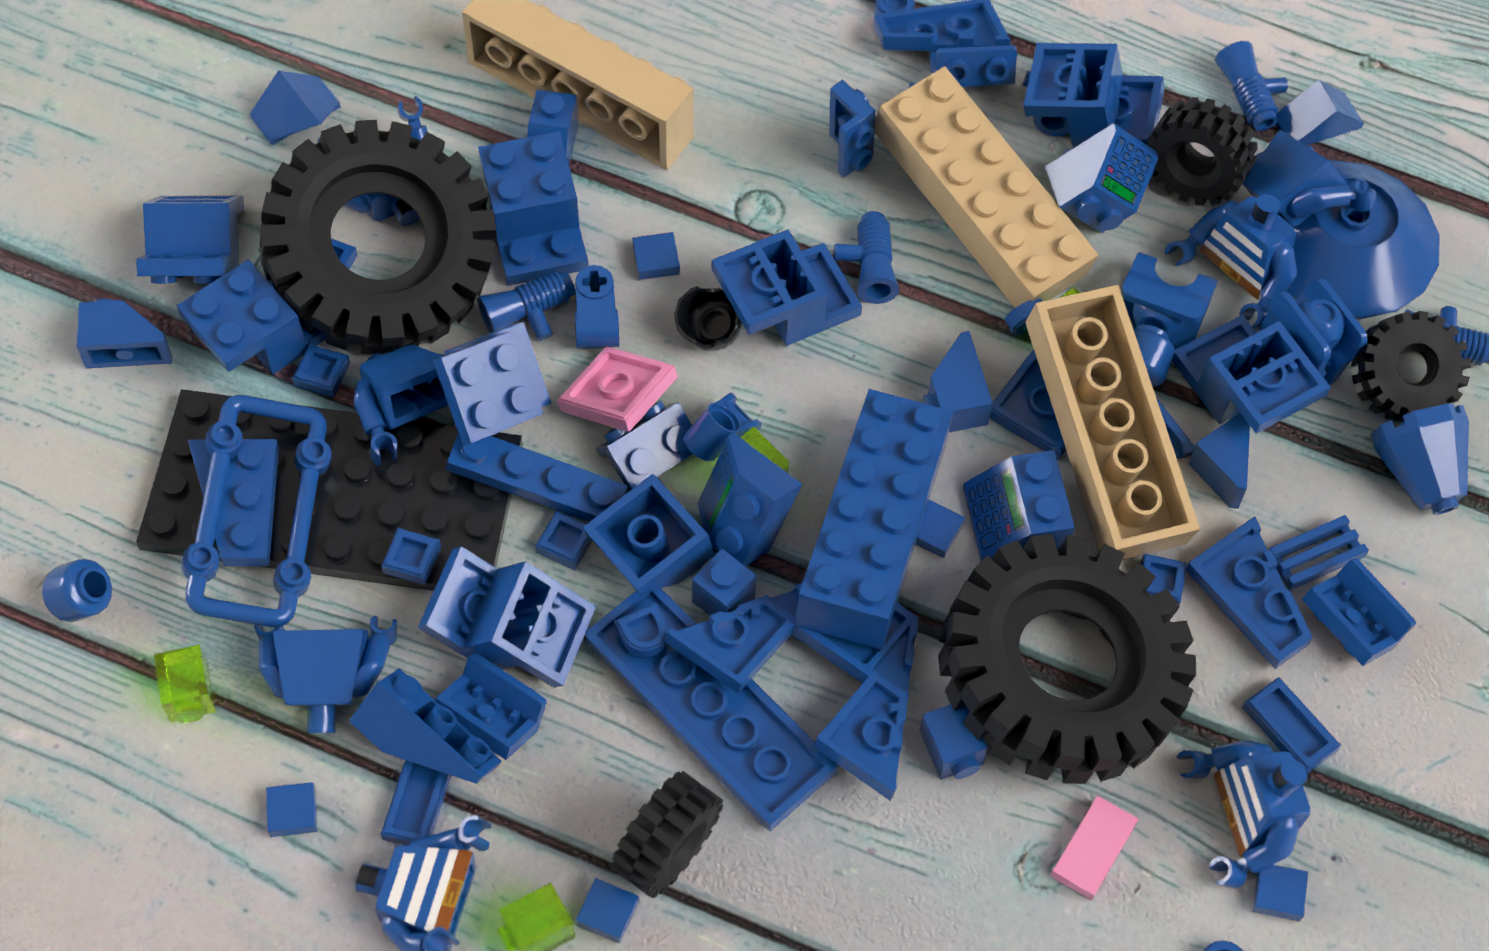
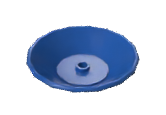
M1329 160L1347 182L1346 185L1351 188V183L1354 180H1365L1369 184V189L1376 191V205L1372 210L1365 212L1354 210L1350 203L1347 206L1325 208L1310 215L1300 225L1295 226L1296 236L1293 249L1297 265V275L1286 292L1293 299H1297L1307 289L1310 282L1318 278H1324L1357 319L1397 312L1425 292L1439 267L1440 234L1426 204L1401 180L1367 164Z

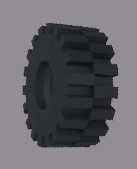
M1193 97L1186 104L1182 99L1176 102L1172 108L1169 107L1149 136L1147 146L1155 150L1158 156L1154 168L1156 171L1152 177L1156 183L1164 181L1166 186L1163 190L1170 195L1174 190L1180 193L1179 200L1187 203L1191 197L1195 199V205L1204 206L1207 199H1209L1211 206L1218 205L1222 199L1225 201L1231 199L1235 192L1237 193L1256 161L1257 156L1254 154L1258 149L1257 142L1251 141L1254 136L1251 127L1243 129L1242 125L1245 119L1240 114L1235 118L1229 114L1232 109L1231 107L1224 104L1219 109L1214 107L1216 100L1207 98L1204 104H1200L1199 98ZM1191 143L1205 146L1213 153L1214 157L1201 154Z
M1408 311L1378 322L1379 324L1371 326L1366 331L1367 344L1351 362L1352 367H1358V374L1351 377L1353 385L1361 383L1363 390L1357 394L1362 401L1369 399L1372 402V405L1369 407L1371 411L1375 414L1386 413L1384 419L1393 421L1401 419V422H1404L1403 415L1413 411L1459 401L1463 394L1458 389L1467 386L1470 378L1462 375L1464 369L1471 368V359H1462L1460 351L1467 350L1468 347L1465 340L1456 343L1453 337L1459 331L1453 325L1446 328L1442 326L1446 319L1438 315L1429 318V312L1418 311L1412 314ZM1406 350L1417 351L1425 359L1427 372L1425 377L1418 383L1406 382L1398 372L1397 360Z
M686 772L675 773L672 778L669 777L664 781L661 789L657 788L651 795V800L647 804H643L638 811L639 815L637 818L630 822L626 829L628 832L620 839L617 845L619 849L613 854L612 860L614 861L611 863V868L647 896L656 898L658 894L666 891L669 884L672 885L678 879L681 871H685L694 855L697 856L702 849L701 845L712 833L711 828L718 822L720 817L718 814L723 809V799Z

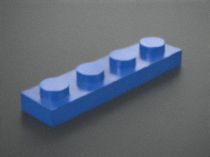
M458 433L445 467L447 471L588 522L623 497L628 486L493 436L486 437L472 444L463 445Z

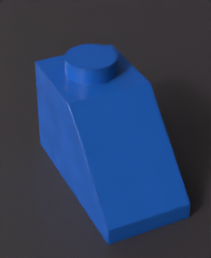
M536 90L528 122L527 137L560 131L568 164L570 165L579 126L577 95Z
M98 299L94 302H79L76 347L86 369L172 364L173 356L164 333L123 300Z
M970 331L960 333L932 374L928 394L923 395V403L953 411L949 433L988 425L993 402Z

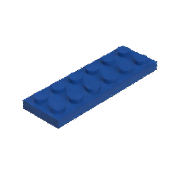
M662 588L640 594L635 591L588 629L584 635V642L762 825L771 832L838 773L839 765L814 748L815 741L753 679L738 694L668 644L659 654L652 657L643 658L631 654L624 646L614 625V621L656 602L667 623L668 630L675 628L676 631L697 624Z

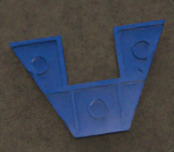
M800 583L787 593L772 598L765 595L740 604L733 612L726 613L720 611L711 614L707 621L676 631L675 628L667 631L665 643L738 694L790 635H793L861 682L862 685L816 738L814 748L886 799L892 800L897 789L896 779L903 743L902 734L907 713L908 688L914 659V642L918 629V616L897 603L883 650L794 625L798 595L802 583Z

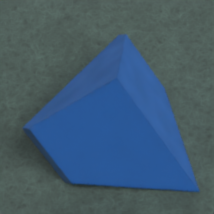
M278 70L251 111L250 118L272 146L296 132L322 124L332 112L338 110L341 106L340 102L319 76Z

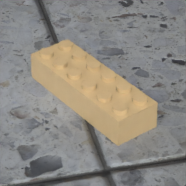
M472 0L462 11L468 62L532 98H535L536 90L577 95L578 120L580 124L666 171L694 138V88L690 87L683 79L672 77L658 70L649 61L638 59L628 54L615 43L604 41L587 32L581 25L570 23L553 14L549 8L543 5H536L529 0Z
M945 66L880 106L875 119L876 136L1014 308L1026 301H1034L1038 298H1041L1042 301L1051 300L1086 277L1099 256L1098 253Z
M1114 285L1036 303L1025 323L1099 551L1104 544L1125 553L1122 559L1124 560L1143 555V553L1148 554L1187 544L1200 530L1119 286Z

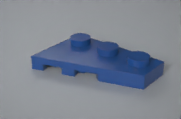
M967 0L874 15V30L883 50L936 51L940 48L1010 45V38L990 0Z
M206 439L188 440L204 497L211 456L205 448ZM242 439V446L239 449L238 455L229 460L215 540L224 566H269L279 446L277 439Z
M1254 516L1191 560L1187 565L1186 571L1273 668L1277 669L1306 648L1313 637L1291 591L1285 588L1276 569L1278 563L1272 550H1267L1260 535L1261 527Z

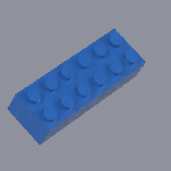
M873 389L868 390L799 591L795 626L883 650L947 444L953 411Z

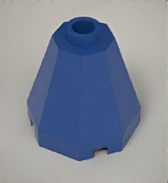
M1448 403L1413 411L1403 415L1404 422L1399 427L1395 428L1393 420L1381 424L1370 434L1375 451L1420 509H1432L1433 515H1439L1460 507L1458 501L1466 497L1468 491L1469 420L1464 405L1454 407V404Z

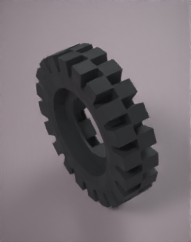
M377 120L355 121L354 132L345 133L341 124L321 131L319 143L314 145L308 138L292 151V159L289 165L282 162L272 178L270 193L266 192L261 214L260 248H262L261 263L266 280H272L274 289L298 315L301 327L311 335L317 330L327 334V344L345 351L349 343L361 345V354L369 355L383 354L384 347L395 346V349L406 345L419 346L420 340L428 338L432 344L449 333L452 323L457 321L460 324L473 309L475 299L482 292L492 264L496 245L493 243L496 225L494 211L487 210L486 208L489 195L481 179L478 178L473 181L470 179L471 165L458 151L450 157L443 153L445 141L429 132L425 133L422 140L411 137L412 125L392 121L390 131H378ZM370 193L387 194L404 201L416 212L424 228L425 245L421 257L410 270L391 279L376 280L365 278L352 272L339 260L331 241L332 223L341 207L355 197Z
M1052 534L1031 536L1024 549L1018 540L999 547L993 559L986 556L972 570L967 581L965 580L943 622L939 642L945 643L938 655L940 676L952 677L945 689V693L953 710L967 706L970 711L963 725L978 741L989 733L993 735L998 741L990 753L1010 766L1015 757L1020 754L1028 758L1025 774L1048 780L1056 768L1061 769L1063 783L1086 784L1094 771H1096L1100 782L1121 776L1129 765L1135 769L1148 759L1178 723L1180 716L1187 709L1194 690L1188 686L1196 677V655L1185 653L1194 641L1187 620L1170 621L1180 606L1168 589H1164L1152 596L1147 589L1156 576L1138 562L1127 574L1119 569L1125 553L1104 544L1097 556L1093 557L1089 555V538L1067 535L1060 548L1057 549ZM1049 612H1063L1084 620L1088 619L1100 628L1099 631L1113 647L1115 653L1116 671L1110 686L1101 694L1085 700L1063 699L1042 689L1028 675L1020 657V638L1027 624L1034 618Z

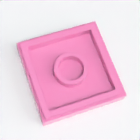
M605 347L561 395L557 402L560 411L630 432L676 380L678 375L675 365Z

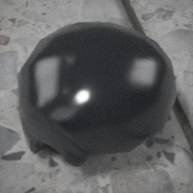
M695 286L690 288L678 299L673 314L677 331L684 340L694 348L703 351H717L727 348L728 345L737 339L742 326V322L725 292L719 287L700 288Z

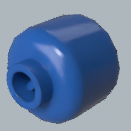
M1138 325L1133 330L1152 387H1157L1166 380L1175 349L1171 341L1168 340L1167 333L1151 325Z
M78 559L59 565L47 574L43 582L42 596L46 607L53 616L62 621L75 622L96 616L107 608L112 598V584L104 567L96 561Z

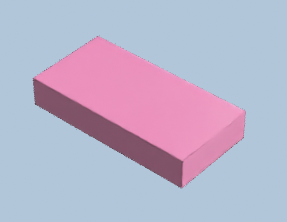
M1097 795L1054 867L1050 877L1092 901L1139 819Z

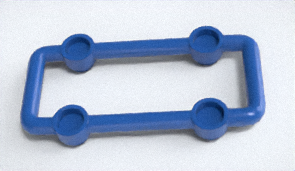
M235 395L229 397L223 403L218 422L214 423L206 434L205 448L211 456V462L195 544L190 545L185 550L181 563L182 572L188 579L185 600L188 607L194 613L267 627H281L293 619L298 597L306 593L311 581V571L308 565L304 563L318 478L328 470L332 457L331 449L325 442L327 423L323 414L318 410L247 395ZM239 412L309 425L307 439L298 444L294 457L295 466L301 473L287 557L286 560L277 565L273 577V586L277 593L280 594L277 609L204 597L206 582L216 576L220 563L219 554L213 547L229 460L238 455L239 449L242 446V433L236 426Z

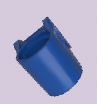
M599 265L586 266L579 271L575 281L576 348L619 347L618 309L615 308L612 274L608 269Z
M729 393L706 408L684 435V442L690 452L696 457L705 461H714L720 456L729 435L734 433L747 443L758 432L762 423L758 419L752 420L736 404L737 397L733 393Z

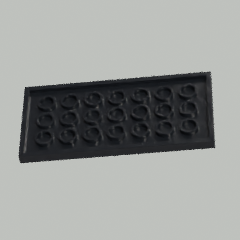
M181 389L136 543L139 550L183 556L185 550L190 545L195 544L204 497L188 440L206 439L208 429L219 420L223 403L232 396ZM311 407L322 413L326 420L325 442L329 445L332 454L328 470L318 478L304 560L311 574L434 591L452 549L461 546L496 568L512 494L445 470L458 435L456 426L413 420L393 429H389L386 426L383 429L384 432L393 434L397 439V459H393V455L388 449H380L381 465L378 466L372 462L370 456L372 435L365 433L357 413ZM239 412L236 426L242 433V439H277L279 446L269 566H258L276 569L277 565L286 560L301 476V473L295 466L294 457L298 444L307 439L309 425ZM501 432L491 435L520 447L523 445L522 435ZM397 528L440 540L441 549L426 586L383 573L381 566ZM214 539L213 547L217 550L219 554L217 543Z

